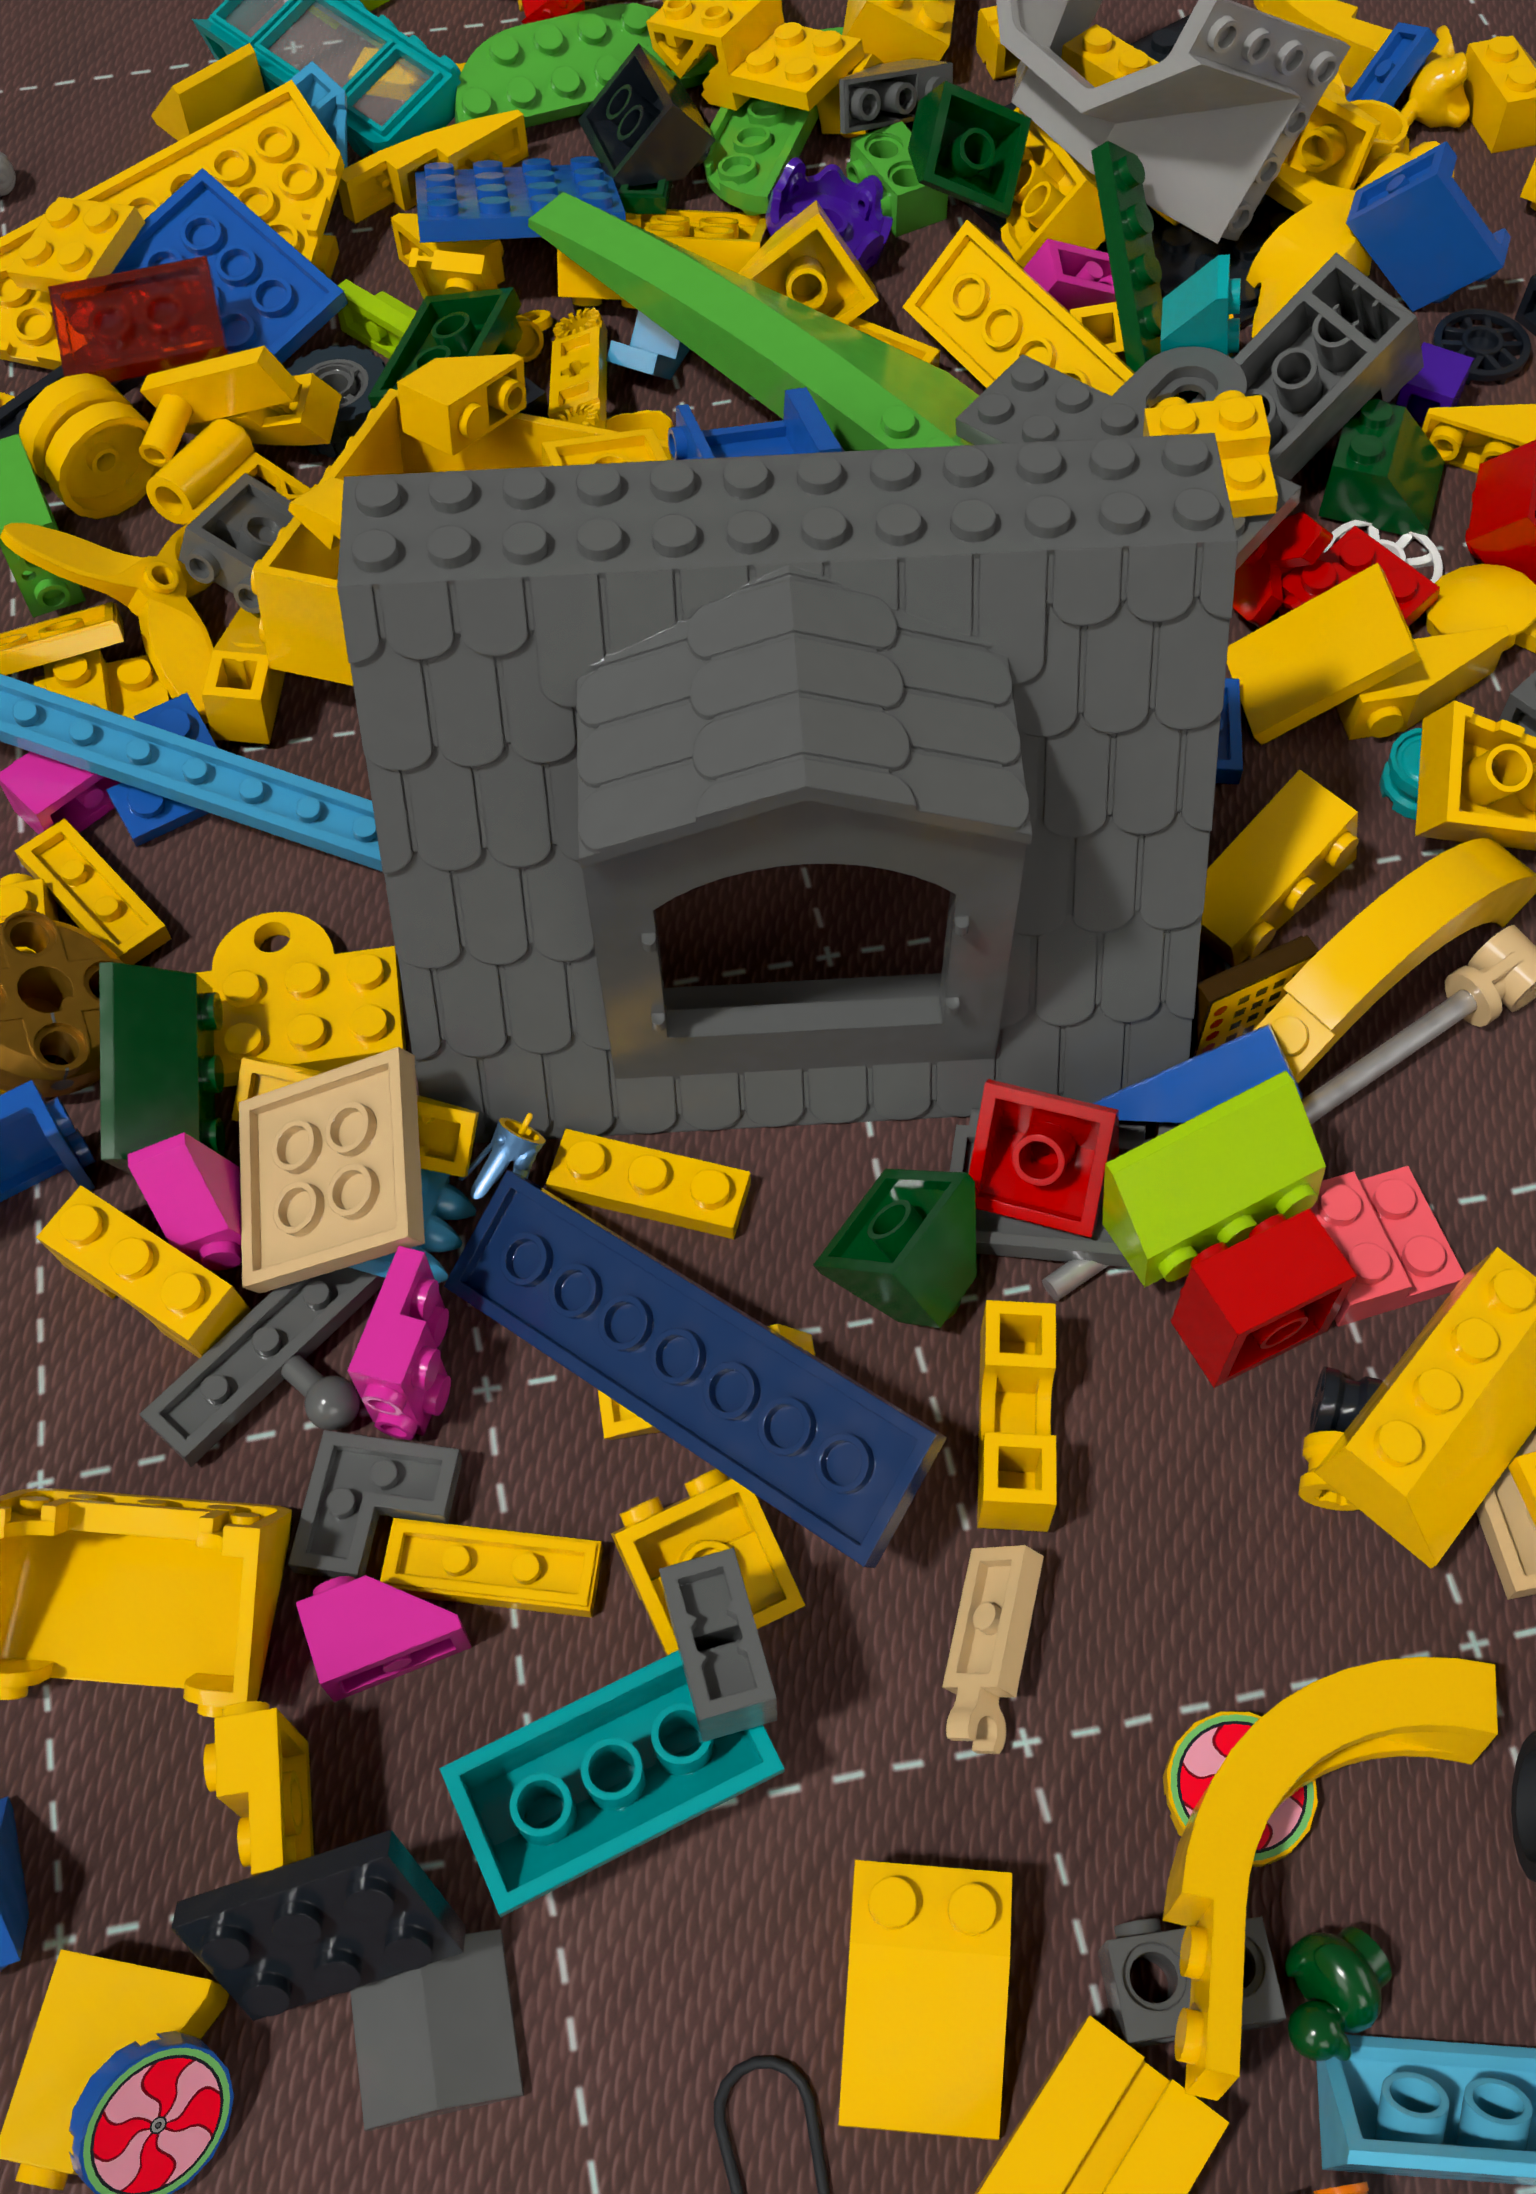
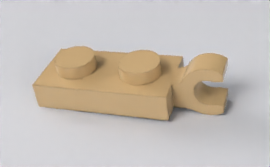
M1026 1545L971 1549L942 1687L957 1695L954 1707L951 1709L947 1719V1738L952 1741H973L972 1751L977 1754L1001 1753L1006 1740V1722L999 1707V1697L1016 1698L1044 1558L1043 1555Z

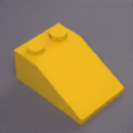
M855 1860L838 2126L999 2140L1010 1969L1012 1873Z

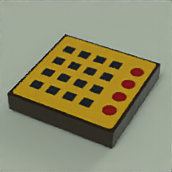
M1308 935L1295 938L1197 984L1189 1059L1249 1033L1256 1028L1288 993L1283 987L1319 951Z

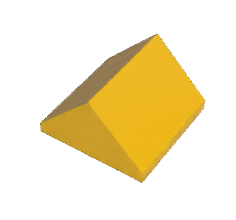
M248 43L173 85L151 115L155 123L179 141L266 94L256 53L251 44Z

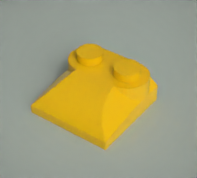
M1331 81L1313 110L1307 126L1299 134L1285 158L1284 163L1330 185L1354 190L1381 123L1349 102L1341 87Z

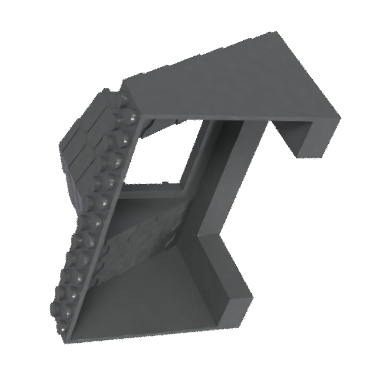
M1215 433L344 477L337 588L348 661L351 666L363 752L366 758L395 950L399 962L412 1054L415 1055L419 1095L479 1112L474 1143L491 1142L500 1118H510L523 1123L528 1113L533 1114L529 1127L539 1132L545 1139L562 1138L565 1129L595 1136L966 1117L971 1115L972 1108L980 1109L984 1085L987 1079L1092 1103L1188 1060L1190 1057L1192 1019H1194L1201 921L1205 902L1220 719L1224 701L1230 618H1232L1238 538ZM801 864H844L886 869L915 876L950 891L942 973L664 988L655 909L681 894L713 881L772 867Z

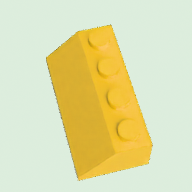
M1498 1247L1494 1249L1460 1280L1314 1471V1473L1429 1568H1433L1439 1563L1536 1427V1277Z

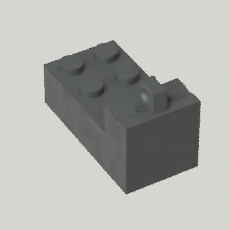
M1337 252L1233 358L1240 365L1246 376V397L1262 395L1271 435L1269 458L1274 474L1289 481L1371 398L1389 403L1402 387L1412 380L1424 367L1417 316ZM1199 393L1191 403L1204 402L1205 398Z

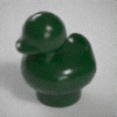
M1346 1927L1337 1935L1312 1932L1295 1942L1285 1962L1287 1977H1294L1297 1986L1308 2001L1297 2006L1290 2015L1288 2035L1295 2050L1309 2060L1326 2061L1336 2057L1339 2060L1347 2061L1351 2057L1352 2050L1345 2032L1359 2033L1374 2025L1381 2012V1988L1391 1980V1967L1379 1945L1368 1934L1358 1928Z

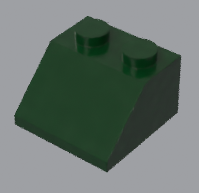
M944 81L918 101L908 146V152L918 183L1002 218H1007L1010 216L1032 118L948 81Z
M1370 399L1343 426L1318 516L1343 522L1353 520L1372 523V526L1376 529L1400 535L1413 532L1427 536L1445 461L1406 407L1389 404L1379 399Z

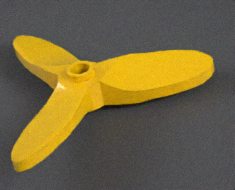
M192 521L181 527L170 537L157 557H138L115 552L74 535L39 525L10 523L4 526L0 539L15 554L58 577L109 595L127 606L132 613L138 616L145 652L160 682L168 690L169 696L173 699L188 693L204 724L208 723L202 691L213 645L207 628L187 598L205 590L214 582L204 584L196 581L187 572L185 564L178 560L185 528Z

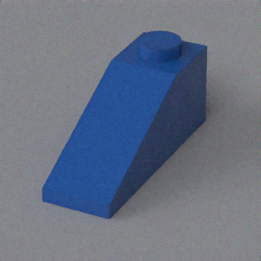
M1269 1023L1096 1100L1092 1104L1119 1110V1120L1184 1123L1285 1070L1294 1080L1301 1099L1302 1092Z

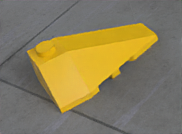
M1018 107L1014 109V111L1025 115ZM1032 120L1010 216L1006 218V224L1001 228L1003 243L1015 261L1023 268L1047 238L1096 250L1101 243L1106 241L1095 175L1084 168Z

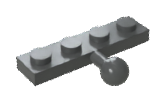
M346 1267L274 1289L139 1415L190 1467L202 1458L284 1379L305 1397L304 1407L306 1415L315 1426L327 1431L345 1428L353 1422L359 1412L360 1397L357 1389L349 1380L343 1377H324L305 1359L382 1287L385 1278Z

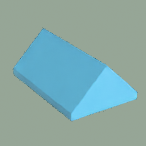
M1345 2034L1352 2050L1349 2060L1342 2061L1332 2057L1326 2061H1316L1322 2170L1536 2186V2048Z

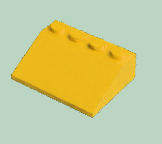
M667 209L666 215L625 213L627 222L736 273L743 268L770 238L766 226V214L750 216L744 212ZM557 249L558 297H572V304L578 306H598L602 304V299L621 300L623 307L636 309Z

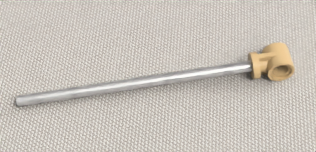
M1515 925L1508 926L1498 932L1474 954L1468 966L1460 967L1447 976L1445 980L1447 1000L1301 1100L1310 1125L1460 1020L1464 1019L1478 1027L1486 1026L1500 1016L1502 1003L1511 1012H1515L1535 999L1536 946ZM1071 1260L1045 1277L1042 1283L1048 1294L1055 1301H1059L1109 1265H1102L1090 1260Z

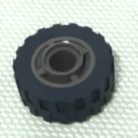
M334 345L329 346L327 349L311 351V354L305 357L301 356L294 361L292 367L286 369L292 376L314 373L342 395L330 444L298 446L302 450H309L310 454L319 456V454L327 455V457H337L345 449L348 439L357 433L366 421L369 411L373 408L367 397L385 368V363L380 356H374L372 351L368 349L362 350L353 345H348V347Z

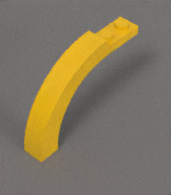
M1489 838L1473 839L1444 851L1397 882L1340 930L1283 987L1288 993L1255 1029L1270 1023L1297 1083H1299L1374 1003L1427 957L1454 938L1479 925L1492 922L1504 928L1536 894V873L1495 840Z
M1411 1657L1381 1660L1347 1668L1316 1680L1283 1699L1257 1720L1231 1749L1192 1811L1178 1843L1167 1883L1163 1921L1187 1926L1182 1939L1179 1966L1181 1976L1191 1978L1190 2007L1182 2008L1175 2033V2058L1179 2062L1186 2063L1185 2094L1218 2101L1240 2077L1245 1927L1249 1877L1258 1843L1270 1816L1300 1788L1322 1775L1347 1765L1371 1759L1398 1756L1430 1757L1472 1765L1498 1735L1495 1664L1459 1658Z

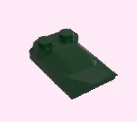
M514 287L426 296L367 398L371 406L375 408L389 389L398 390L397 382L435 358L512 354L516 350L523 334L515 317L522 304Z

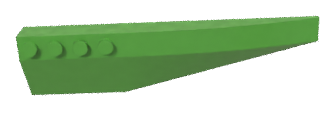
M562 192L528 219V227L782 419L784 417L785 390L807 387L844 451L974 445L956 435V418L979 395L947 371L565 192Z

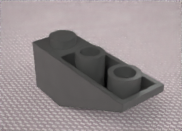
M908 59L878 64L839 79L840 133L847 134L881 128L901 121L903 123L914 122L920 99L944 81L953 84V63Z

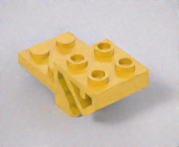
M666 0L663 6L646 21L653 50L680 79L709 52L713 55L718 63L708 71L710 74L702 83L704 91L701 95L708 104L735 111L751 97L810 111L839 83V79L844 78L864 58L862 39L841 35L837 31H822L804 27L796 22L785 23L780 0Z

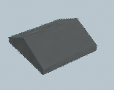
M501 1929L465 1934L464 1953L427 1964L420 1969L409 1970L356 1987L350 1991L364 2131H372L524 2096Z

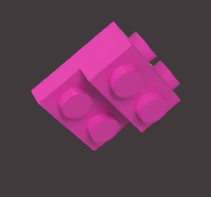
M398 1246L347 1371L372 1421L375 1422V1427L389 1436L403 1440H412L415 1434L424 1436L431 1415L439 1416L444 1410L449 1397L451 1378L447 1376L441 1360L440 1350L437 1349L447 1330L449 1310L444 1306L439 1292V1283L434 1279L425 1252L403 1246Z

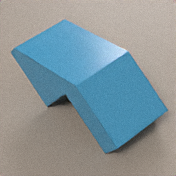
M638 310L630 345L611 340L606 361L671 380L690 349Z

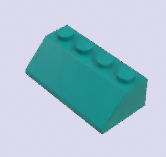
M679 1650L439 1768L500 1917L785 1772L782 1762L763 1725L703 1742Z

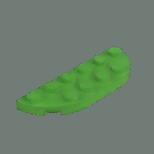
M638 3L612 4L515 26L493 35L472 53L464 65L459 78L461 84L457 86L455 123L518 109L524 114L525 128L583 114L638 43L676 75L652 48L646 21L659 9ZM710 52L680 79L685 89L703 85L702 83L710 74L708 71L718 63Z
M843 27L820 29L822 31H837L841 35L843 33ZM751 97L737 111L720 107L709 128L716 140L711 145L710 152L703 162L706 179L713 192L728 204L742 209L746 215L758 216L766 214L773 188L780 179L787 163L791 159L800 156L819 117L817 104L810 111Z

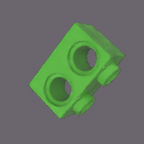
M902 121L852 138L850 162L847 163L846 167L847 178L854 183H860L870 175L880 179L883 186V198L880 200L883 216L893 218L890 231L895 237L947 219L948 204L947 194L918 183L908 152L912 132Z

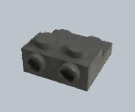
M244 473L185 528L178 560L185 564L187 572L196 581L204 584L211 583L212 581L233 593L236 602L242 609L250 613H259L258 598L251 589L252 570L256 561L262 559L276 541L280 529L286 527L294 517L288 511L291 501L247 473Z

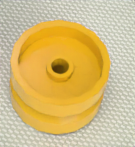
M83 373L65 376L50 384L28 405L19 425V436L35 473L47 482L57 497L78 516L100 519L120 514L137 504L145 496L148 480L162 468L148 463L139 453V447L150 423L104 377Z

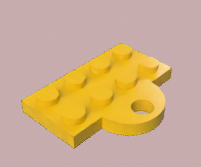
M270 912L249 918L234 927L217 947L213 957L212 971L196 973L221 998L223 1023L221 1030L214 1031V1055H219L222 1060L224 1070L223 1087L238 1084L241 1060L248 1056L327 1072L396 1047L406 1050L400 969L395 946L335 954L328 934L315 921L296 913ZM282 935L290 938L287 945L276 952L259 950L262 943L272 936Z

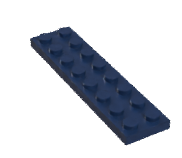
M509 1170L506 1171L444 1285L445 1288L863 1567L876 1568L947 1438L529 1179Z

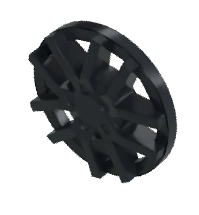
M1464 309L1449 314L1439 322L1432 338V345L1474 358L1465 383L1466 385H1469L1472 380L1495 381L1498 385H1504L1507 378L1520 375L1531 353V341L1525 329L1514 319L1487 309ZM1471 320H1479L1481 325L1473 326ZM1459 322L1460 328L1451 327ZM1492 323L1504 328L1496 330L1492 328Z

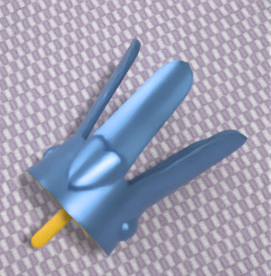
M532 1113L526 1115L523 1123L510 1118L499 1119L491 1143L469 1166L468 1175L491 1151L471 1188L470 1195L472 1199L484 1197L491 1186L499 1180L511 1161L514 1162L512 1172L528 1179L529 1171L536 1155L546 1142L539 1132L529 1127L533 1118ZM459 1177L458 1179L462 1181V1180H464L465 1178H464V1177Z

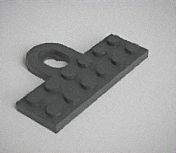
M1179 347L1164 351L1149 359L1128 381L1110 396L1022 354L956 418V435L974 445L1142 437L1144 408H1150L1166 398L1174 397L1183 391L1199 392L1204 396L1205 401H1213L1219 394L1229 390L1240 391L1246 396L1247 381L1240 365L1228 355L1205 347ZM1273 473L1278 493L1276 513L1233 518L1238 538L1236 570L1299 504L1301 486Z

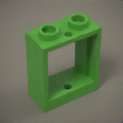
M19 434L0 439V535L4 526L10 523H28L59 531ZM0 539V548L33 618L86 601L79 584L58 577L26 561L5 546Z

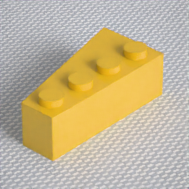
M1456 700L1423 718L1415 836L1459 842L1489 838L1495 840L1502 847L1536 851V737L1524 733V727L1501 719L1495 722L1473 713L1475 708Z

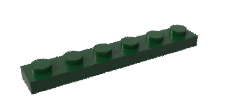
M1106 141L1091 150L1126 364L1136 373L1149 359L1161 353L1163 300L1160 281L1162 279V270L1154 253L1151 235L1154 223L1146 205L1143 182L1145 181L1143 164L1134 153L1110 141Z

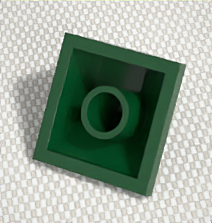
M884 1169L813 1266L820 1274L897 1322L941 1328L944 1322L956 1313L960 1307L961 1298L977 1277L975 1181L966 1172Z

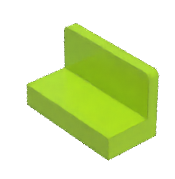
M345 279L338 285L344 291L348 304L338 312L341 330L390 359L417 311L386 292L382 291L374 296Z

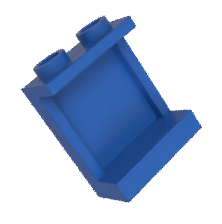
M1447 141L1358 189L1346 221L1347 226L1412 312L1430 303L1437 304L1443 302L1456 290L1475 281L1482 282L1494 276L1504 267L1511 239L1510 234L1505 228L1492 234L1453 179L1452 175L1457 155Z
M807 387L785 390L784 417L782 421L701 431L689 405L685 404L676 406V427H671L668 430V447L672 460L841 452L838 441Z
M33 1080L0 1095V1202L65 1169L69 1171L78 1186L81 1185L89 1191L95 1188L85 1167L95 1163L96 1160L58 1097L46 1102Z

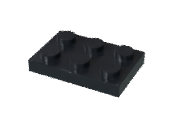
M388 1830L178 1901L171 1929L247 2015L255 2021L267 2016L281 2014L286 2010L338 1993H346L356 1987L399 1973L420 1969L427 1964L464 1953L466 1925L392 1830Z

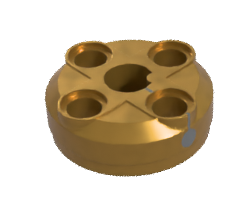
M18 911L12 913L3 923H0V1089L8 1092L33 1080L43 1097H57L80 1091L100 1079V999L93 994L100 993L99 963L124 962L95 936L75 926L51 920L47 915L37 911ZM15 947H28L36 953L27 954ZM56 1055L62 1057L68 1064L56 1065L48 1062L43 1056Z

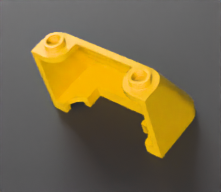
M51 1488L23 1489L0 1496V1700L26 1697L29 1686L40 1684L49 1678L182 1688L184 1689L183 1698L188 1702L198 1704L197 1713L199 1715L213 1718L223 1716V1708L230 1704L257 1701L290 1540L292 1510L286 1507L266 1504Z

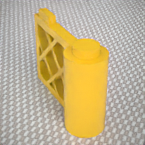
M216 419L148 480L146 492L150 503L160 515L175 524L184 525L200 515L244 473L252 477L258 475L273 485L277 493L290 501L295 500L317 485L315 484L312 488H309L255 452L251 438L242 426L227 419Z

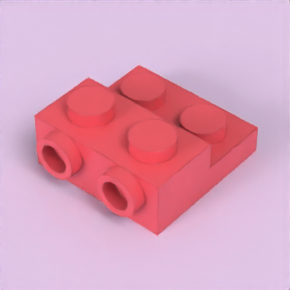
M1409 1166L1358 1180L1353 1171L1322 1181L1318 1200L1310 1209L1357 1274V1278L1334 1318L1338 1327L1451 1293L1465 1276Z

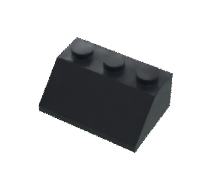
M639 43L578 119L597 158H599L605 174L613 178L617 189L624 184H629V187L658 183L662 179H666V181L684 179L692 168L700 166L705 161L710 152L711 145L716 140L680 79Z

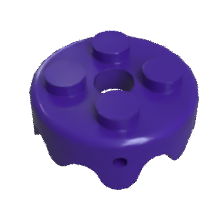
M799 157L791 159L771 193L765 216L769 236L771 237L777 230L817 200L864 271L870 269L876 264L883 253L893 222L892 217L883 216L881 199L883 198V186L880 179L870 175L860 183H854L846 178L840 167L835 164L827 165L816 175L805 176L806 166Z

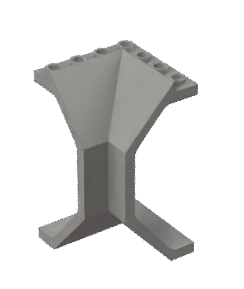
M996 0L1000 43L1020 60L1011 102L1026 116L1032 118L1031 120L1094 175L1091 150L1106 141H1110L1137 155L1145 170L1143 188L1146 204L1217 244L1221 237L1238 241L1243 230L1249 225L1254 211L1271 182L1279 174L1281 165L1299 134L1307 126L1313 110L1329 83L1335 78L1341 62L1351 47L1344 41L1231 0H1198L1173 49L1163 61L1094 87L1061 59L1063 44L1090 27L1103 0Z

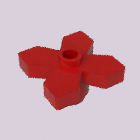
M1303 511L1285 518L1236 570L1233 608L1247 621L1257 627L1265 626L1283 603L1282 579L1295 567L1313 565L1333 540V534Z

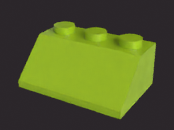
M1285 1070L1105 1163L1102 1225L1144 1288L1162 1278L1167 1282H1172L1189 1274L1191 1261L1200 1252L1214 1244L1225 1242L1229 1248L1249 1238V1233L1267 1218L1277 1214H1284L1286 1219L1311 1208L1317 1202L1326 1165L1295 1082L1289 1073Z

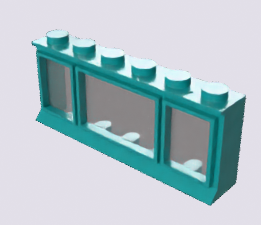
M225 0L208 19H192L216 60H220L250 43L256 53L264 89L267 92L286 83L311 61L318 65L345 90L347 96V140L360 157H364L371 149L376 153L418 135L446 127L455 117L457 86L461 84L459 79L461 71L458 66L446 55L439 57L429 51L427 46L417 36L411 35L408 37L400 32L386 16L380 15L377 17L369 12L360 0Z

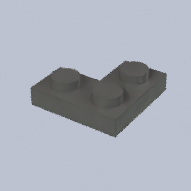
M324 1430L288 1562L291 1570L298 1574L332 1579L340 1576H352L357 1579L364 1576L379 1515L448 1524L463 1461L460 1450Z

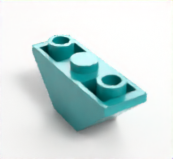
M1230 254L1216 256L1163 298L1161 353L1174 348L1192 346L1210 348L1228 356L1229 353H1239L1240 318L1229 319V314H1240L1241 278L1230 279ZM1183 391V393L1193 399L1199 394V392Z

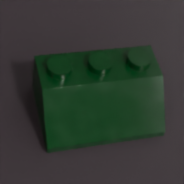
M117 962L99 963L101 1160L132 1175L128 1167L127 1154L183 1132L223 1156L225 1150L224 1126L221 1118H215V1093H221L224 1086L222 1060L219 1055H214V1031L221 1030L223 1023V1010L219 994L213 992V988L196 973Z

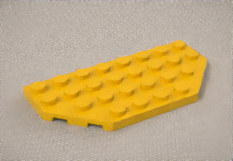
M290 80L73 199L135 206L145 220L203 168L314 265L345 165L340 151L294 82ZM45 214L0 238V359L55 370L91 345L92 342L58 311L53 301L61 294L18 288L7 273V270L19 255V249L22 244L30 239L45 217Z

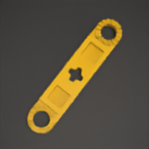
M585 308L583 312L581 309L577 310V316L575 317L573 313L568 314L569 319L563 317L560 319L561 322H557L553 328L555 340L552 341L548 415L550 419L606 429L607 328L599 310Z

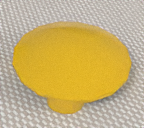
M1478 564L1460 567L1441 576L1435 582L1440 587L1438 600L1425 611L1427 615L1426 628L1431 636L1507 625L1510 636L1503 650L1506 651L1515 644L1516 635L1524 632L1536 620V585L1524 573L1506 566Z

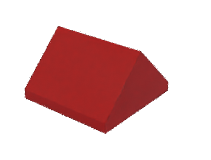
M987 1079L984 1085L969 1175L975 1181L976 1209L1092 1238L1103 1205L1105 1163L1117 1158L1119 1152V1110Z

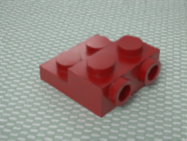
M1354 526L1325 553L1323 552L1313 565L1295 567L1282 579L1283 603L1278 608V611L1282 616L1378 562L1387 576L1409 627L1438 600L1440 587L1360 528Z

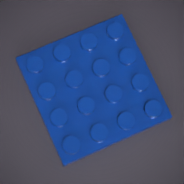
M574 157L570 159L571 165L552 166L549 159L532 158L523 160L522 167L503 168L500 161L484 160L473 163V169H458L455 171L451 163L436 162L424 165V171H415L420 243L541 237L528 227V219L562 192L625 221L626 215L615 182L612 177L605 174L597 157Z
M203 168L144 220L146 223L95 299L61 294L53 301L60 314L92 343L138 311H141L172 345L177 357L158 372L264 345L282 364L348 304L345 293L339 286Z

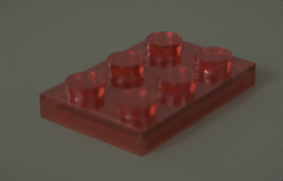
M207 256L48 286L64 377L88 373L104 377L109 382H114L229 354L212 269Z

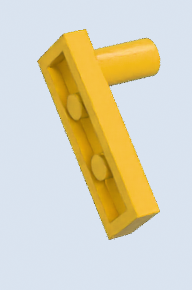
M265 345L149 374L146 376L140 392L156 408V411L139 447V453L148 463L163 467L174 457L187 426L293 402L300 384Z

